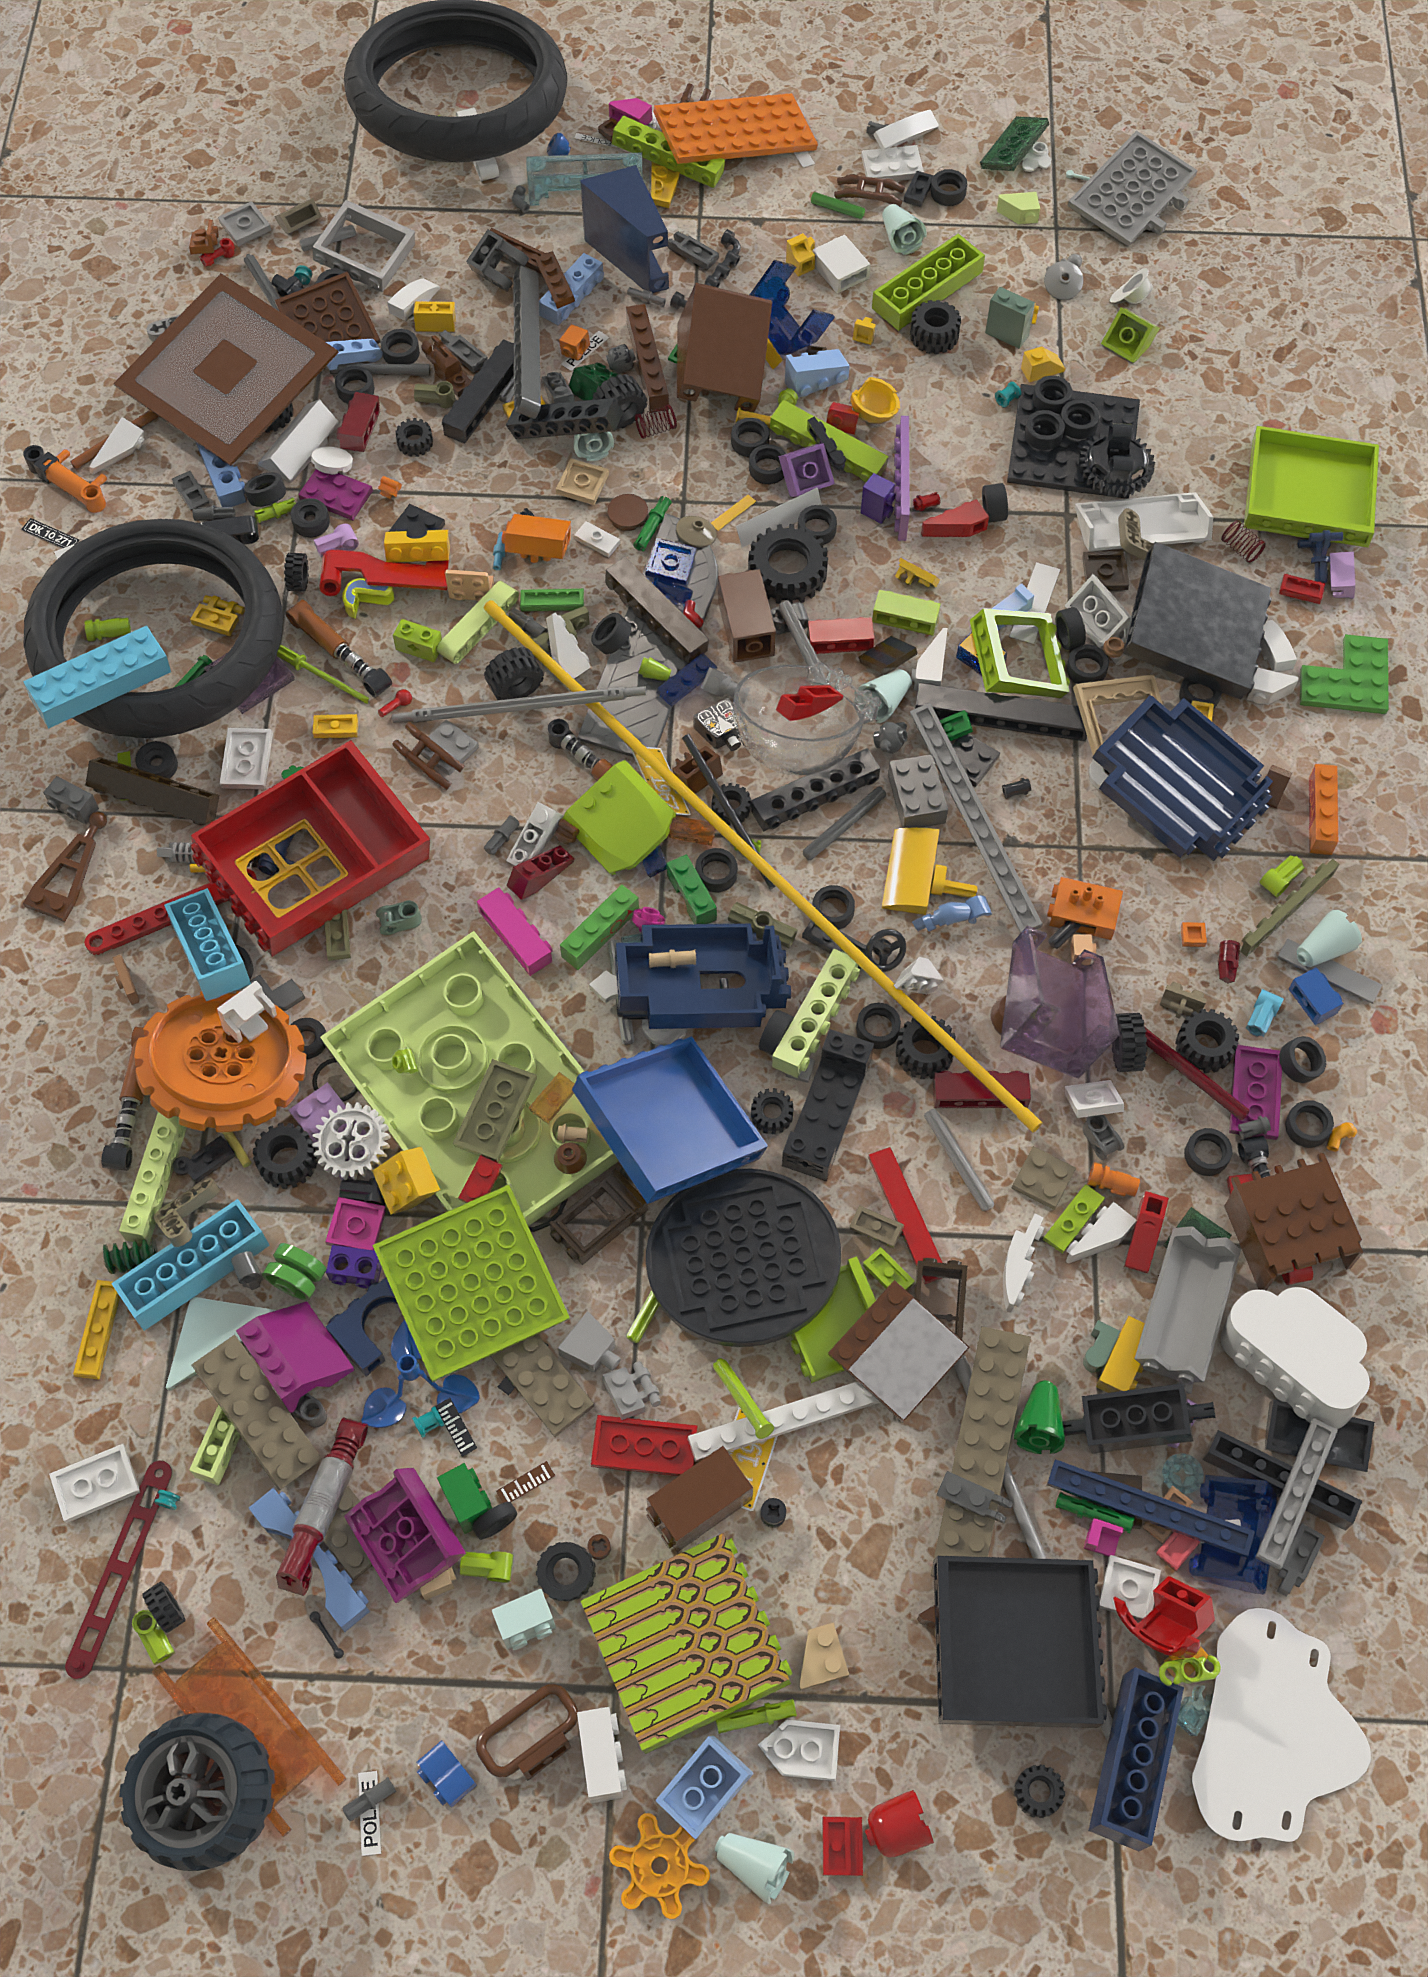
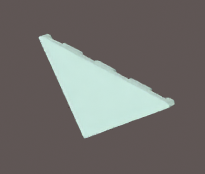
M193 1297L188 1305L166 1389L173 1390L175 1386L187 1378L190 1379L197 1373L191 1364L233 1335H236L239 1341L243 1343L236 1330L255 1317L276 1310Z

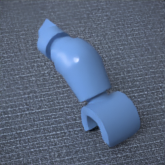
M979 895L966 900L965 903L948 902L939 906V909L934 911L933 915L929 913L912 921L917 931L927 928L930 932L936 929L938 924L940 926L945 924L948 926L966 920L971 924H975L977 922L976 918L984 915L990 916L992 912L986 897Z

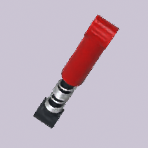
M1260 1135L1238 1140L1237 1149L1241 1161L1249 1165L1251 1172L1258 1171L1261 1178L1270 1176L1269 1172L1271 1170L1267 1168L1269 1147L1265 1137ZM1293 1262L1294 1271L1281 1274L1286 1285L1313 1280L1312 1266L1297 1270Z

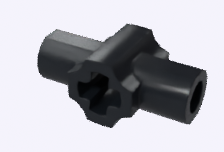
M276 274L271 281V284L277 288L278 294L281 297L304 289L303 284L295 276L286 279Z

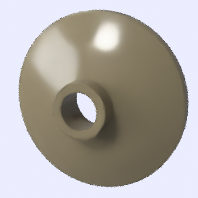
M686 516L681 518L676 525L678 537L690 546L703 548L715 542L717 536L715 527L702 517Z

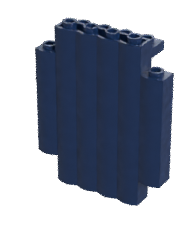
M1149 695L1096 750L1092 757L1110 773L1099 787V790L1179 858L1184 854L1189 856L1197 847L1213 861L1218 856L1222 859L1231 850L1228 845L1231 842L1236 844L1244 835L1241 831L1244 828L1249 830L1257 821L1254 817L1257 814L1262 816L1270 807L1267 803L1272 796L1269 794L1271 791L1268 787L1273 781L1266 776L1259 785L1256 784L1262 776L1259 772L1263 769L1264 765L1184 698L1169 711L1153 696Z

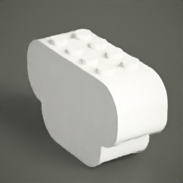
M1301 1287L1288 1288L1278 1296L1265 1290H1252L1241 1296L1233 1305L1221 1332V1344L1236 1365L1246 1369L1259 1384L1265 1385L1270 1389L1277 1399L1282 1402H1288L1293 1407L1294 1412L1299 1417L1305 1418L1309 1423L1315 1418L1335 1429L1344 1426L1355 1414L1370 1385L1368 1373L1360 1364L1367 1351V1342L1361 1330L1314 1292Z

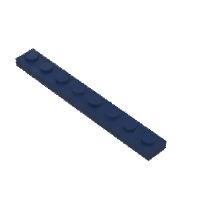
M1054 1460L1047 1486L1247 1558L1255 1533L1253 1530L1062 1461Z

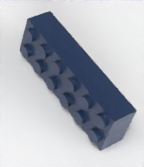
M1136 1667L1122 1676L1088 1831L1138 1852L1152 1846L1184 1687L1174 1683L1171 1686H1167L1160 1680V1677Z

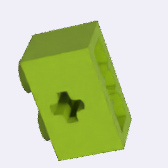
M401 619L393 633L395 649L397 651L435 663L439 655L437 647L442 640L441 631Z

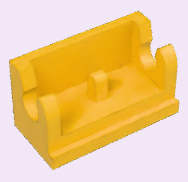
M415 301V331L443 332L446 330L447 332H455V302Z

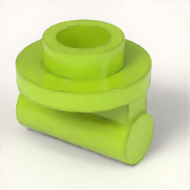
M410 1048L395 1052L392 1057V1066L399 1074L407 1072L411 1074L418 1071Z

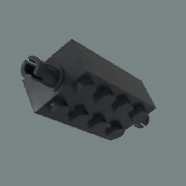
M1183 1383L1082 1396L1083 1418L1062 1420L1065 1437L1085 1434L1091 1453L1192 1442L1191 1423H1193V1420L1214 1419L1216 1414L1213 1402L1190 1405L1187 1401V1394Z

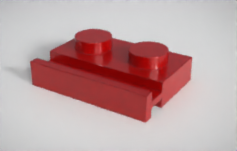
M823 1816V1876H863L862 1817Z

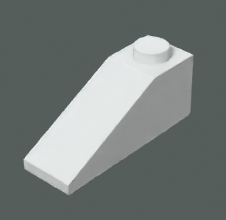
M122 417L89 466L90 473L94 475L133 454L136 448L140 449L145 441L143 438L144 430Z
M943 628L918 659L917 669L912 668L911 680L915 682V691H918L919 683L941 686L948 628Z

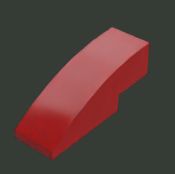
M830 685L800 686L797 694L781 695L776 711L789 721L801 720L827 710L840 702L844 696Z

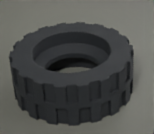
M558 1542L553 1546L550 1545L545 1552H542L540 1560L537 1561L536 1576L538 1577V1585L541 1586L545 1594L558 1601H572L581 1598L582 1595H586L589 1592L588 1589L593 1586V1580L596 1577V1566L592 1560V1555L584 1547L572 1542ZM564 1558L572 1559L578 1566V1576L569 1585L557 1582L553 1572L556 1563Z

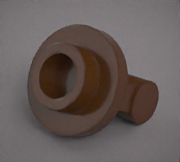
M560 819L554 834L558 837L557 840L559 842L569 845L576 841V836L580 830L565 819Z

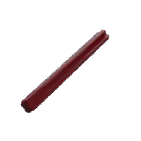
M1145 1027L1146 1046L1239 1120H1244L1249 1115L1250 1110Z

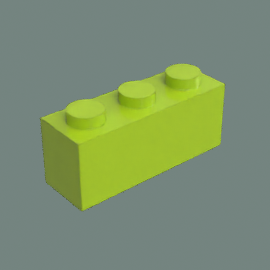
M879 590L873 609L872 622L934 636L941 603L915 598L910 595H901L892 591Z

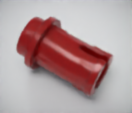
M938 492L925 496L917 495L913 499L914 509L922 512L925 508L940 505L941 500L939 494H937Z

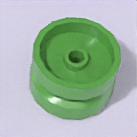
M280 1243L273 1254L276 1262H269L262 1273L263 1278L290 1296L304 1301L310 1300L316 1290L313 1282L321 1281L326 1272L325 1265L304 1250L286 1243Z

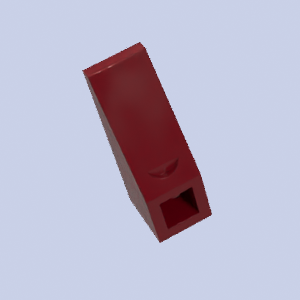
M561 845L556 846L514 866L506 886L523 900L541 890L571 865L575 858Z

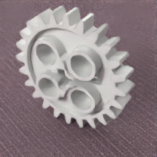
M348 1102L344 1110L340 1105H337V1113L329 1110V1119L321 1117L324 1125H316L320 1133L313 1134V1137L318 1140V1142L312 1144L315 1149H318L314 1156L320 1158L318 1164L325 1166L324 1170L327 1173L332 1171V1175L336 1178L341 1174V1177L347 1180L350 1174L356 1180L357 1173L366 1177L365 1170L369 1169L372 1172L374 1164L379 1166L382 1164L379 1158L387 1157L383 1149L390 1148V1145L385 1140L390 1139L391 1136L384 1132L389 1127L383 1124L385 1119L382 1116H378L379 1113L375 1109L371 1111L368 1105H365L362 1109L360 1103L357 1102L353 1108ZM343 1124H347L346 1129L343 1132L338 1133L339 1127ZM365 1127H370L366 1135H361V1131ZM342 1147L341 1153L333 1156L334 1150ZM360 1150H365L363 1157L356 1158Z

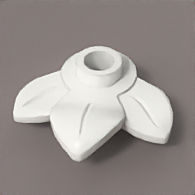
M1035 142L1032 147H1022L1014 154V157L1023 160L1022 168L1026 172L1035 171L1038 167L1047 169L1051 164V158L1048 156L1049 150L1044 142Z

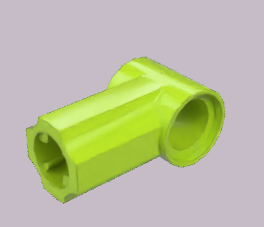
M1290 855L1277 868H1271L1267 871L1259 883L1276 898L1279 897L1288 888L1290 882L1303 872L1305 867L1302 860L1297 856Z
M493 1551L491 1554L466 1552L460 1561V1575L483 1577L493 1582L508 1583L511 1578L514 1555L500 1551Z
M142 1610L136 1613L132 1620V1626L138 1633L153 1664L157 1665L169 1659L175 1654V1651L165 1632L153 1618L152 1613L149 1610ZM148 1617L152 1618L151 1627L148 1630H141L142 1621Z

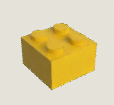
M421 1146L401 1151L372 1170L390 1214L412 1209L440 1191Z

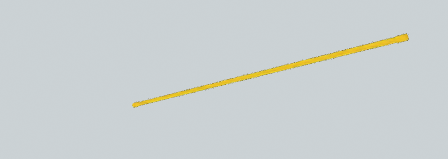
M493 600L488 601L484 605V610L510 632L525 648H528L571 692L586 691L513 622ZM599 702L585 704L1003 1102L1032 1133L1041 1127L1043 1122L1011 1095L902 990L896 989L893 981Z

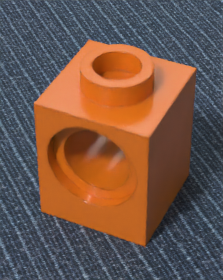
M571 324L559 339L561 354L568 358L579 360L590 346L588 330Z

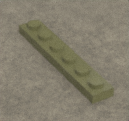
M1334 859L1327 864L1322 863L1315 871V876L1312 878L1308 876L1300 885L1302 887L1300 890H1293L1286 898L1287 902L1285 904H1278L1271 912L1272 916L1270 918L1264 917L1256 927L1258 929L1255 932L1249 931L1244 936L1240 952L1246 957L1251 954L1334 876L1340 864Z

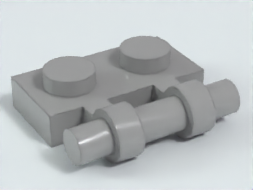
M641 1361L633 1364L635 1371L633 1374L629 1375L626 1367L603 1374L602 1381L621 1420L644 1413L645 1402L650 1401L652 1407H657L661 1404L660 1393L657 1387L652 1384L650 1380L651 1375L648 1369L644 1368ZM641 1383L644 1391L638 1393L635 1385Z

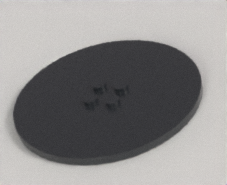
M734 1169L679 1191L657 1216L651 1228L646 1247V1270L649 1284L656 1301L665 1314L689 1334L713 1344L730 1347H753L769 1344L786 1338L805 1327L828 1303L837 1285L841 1269L839 1233L830 1212L823 1202L799 1182L787 1176L761 1169Z

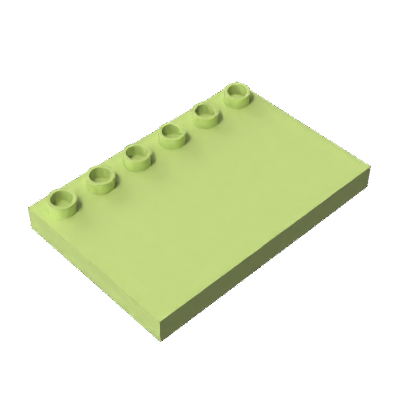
M474 931L320 1037L372 1110L375 1109L379 1113L378 1116H382L385 1119L383 1124L389 1127L387 1131L401 1150L405 1151L422 1147L440 1188V1191L434 1195L447 1212L466 1204L460 1201L458 1197L479 1156L454 1147L453 1142L492 1059L536 1074L537 1076L536 1082L498 1162L503 1168L490 1191L491 1193L510 1185L528 1227L619 1161L572 1091L577 1076L585 1071ZM410 1048L418 1071L411 1074L409 1072L399 1074L392 1066V1057L397 1050ZM567 1124V1127L588 1128L587 1143L573 1142L581 1145L587 1154V1162L584 1168L575 1174L560 1172L554 1163L556 1150L565 1144L561 1140H557L558 1127Z

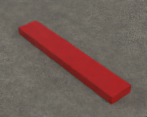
M891 1147L868 1154V1159L895 1220L904 1225L901 1233L915 1265L917 1266L918 1260L923 1261V1258L937 1259L938 1263H942ZM922 1276L924 1285L942 1279Z

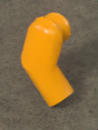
M1344 1122L1333 1128L1326 1148L1337 1152L1341 1139L1344 1137H1355L1357 1128L1350 1122Z

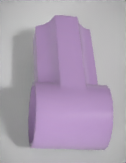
M341 524L335 528L333 533L315 539L314 544L319 556L323 557V554L328 550L353 551L358 547L359 541L349 524Z

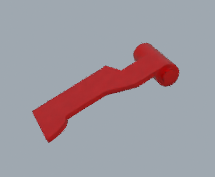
M328 550L322 557L319 589L326 596L337 595L341 590L342 571L361 572L367 585L447 590L445 572L448 570L449 560L427 561L425 565L385 562L364 552Z

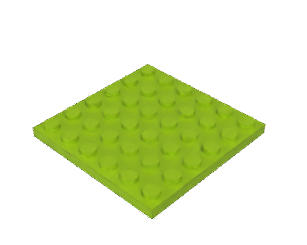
M510 1185L373 1245L432 1382L570 1319Z

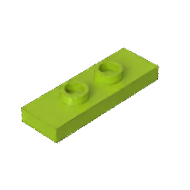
M1085 1184L1050 1228L1043 1240L1063 1254L1103 1203L1105 1197Z

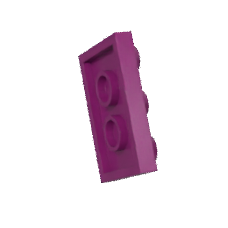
M315 469L298 496L299 500L307 498L320 500L329 512L353 521L372 494L373 488L371 485L340 473L327 474Z

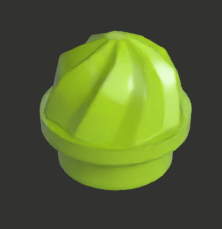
M790 388L782 390L779 393L778 404L780 405L785 400L795 406L798 400L797 393Z

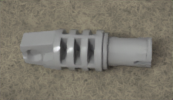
M169 842V847L157 848V857H169V862L195 863L192 858L193 851L190 847L192 843Z

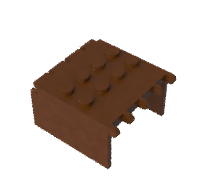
M1324 1153L1317 1155L1318 1163L1306 1165L1303 1158L1298 1159L1297 1164L1299 1168L1284 1172L1281 1165H1276L1274 1167L1276 1174L1261 1178L1258 1171L1252 1172L1253 1181L1241 1184L1237 1176L1231 1178L1234 1190L1224 1207L1258 1290L1267 1291L1276 1276L1294 1271L1292 1262L1295 1268L1299 1270L1316 1265L1317 1260L1315 1256L1319 1263L1341 1257L1346 1270L1353 1267L1364 1253L1360 1245L1362 1238Z

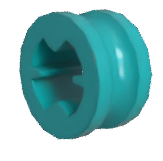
M299 265L296 267L293 276L297 277L303 285H308L313 273L307 266Z
M159 1490V1498L155 1499L154 1503L170 1510H176L177 1506L175 1503L180 1501L181 1497L169 1491Z

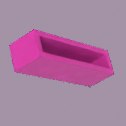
M498 887L477 901L478 911L528 975L532 976L552 962V947L546 940H541L539 931L533 924L529 925L522 909H516L508 892L504 893Z

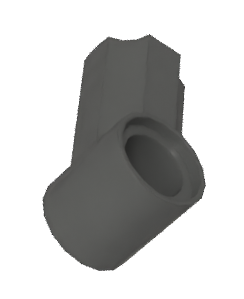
M246 1251L235 1255L231 1262L239 1283L251 1290L259 1288L261 1281L264 1279L256 1264L253 1253Z

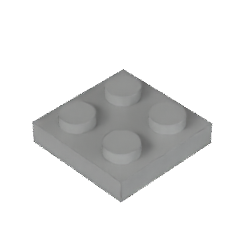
M252 201L218 217L219 223L237 246L272 231L270 224Z
M447 719L428 736L461 763H464L479 748L478 742ZM425 747L421 755L430 760L434 752ZM442 759L437 764V767L449 776L455 771L453 767Z

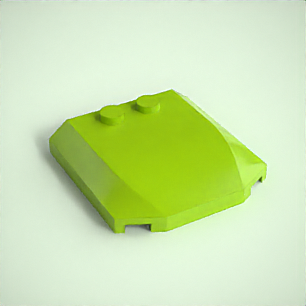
M624 760L613 765L566 810L562 819H565L580 830L576 838L611 875H615V872L635 868L668 837L669 827L673 817H676V813Z

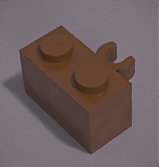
M707 746L699 750L715 779H718L723 775L720 756ZM685 752V760L675 759L676 766L672 770L696 794L709 784L692 755Z

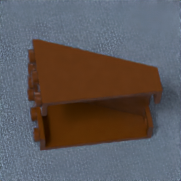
M695 283L677 323V398L696 402L701 390L705 389L739 397L734 406L735 411L741 408L743 411L755 412L761 399L772 300ZM692 389L695 392L693 394H686L684 391ZM749 402V407H744L741 404Z

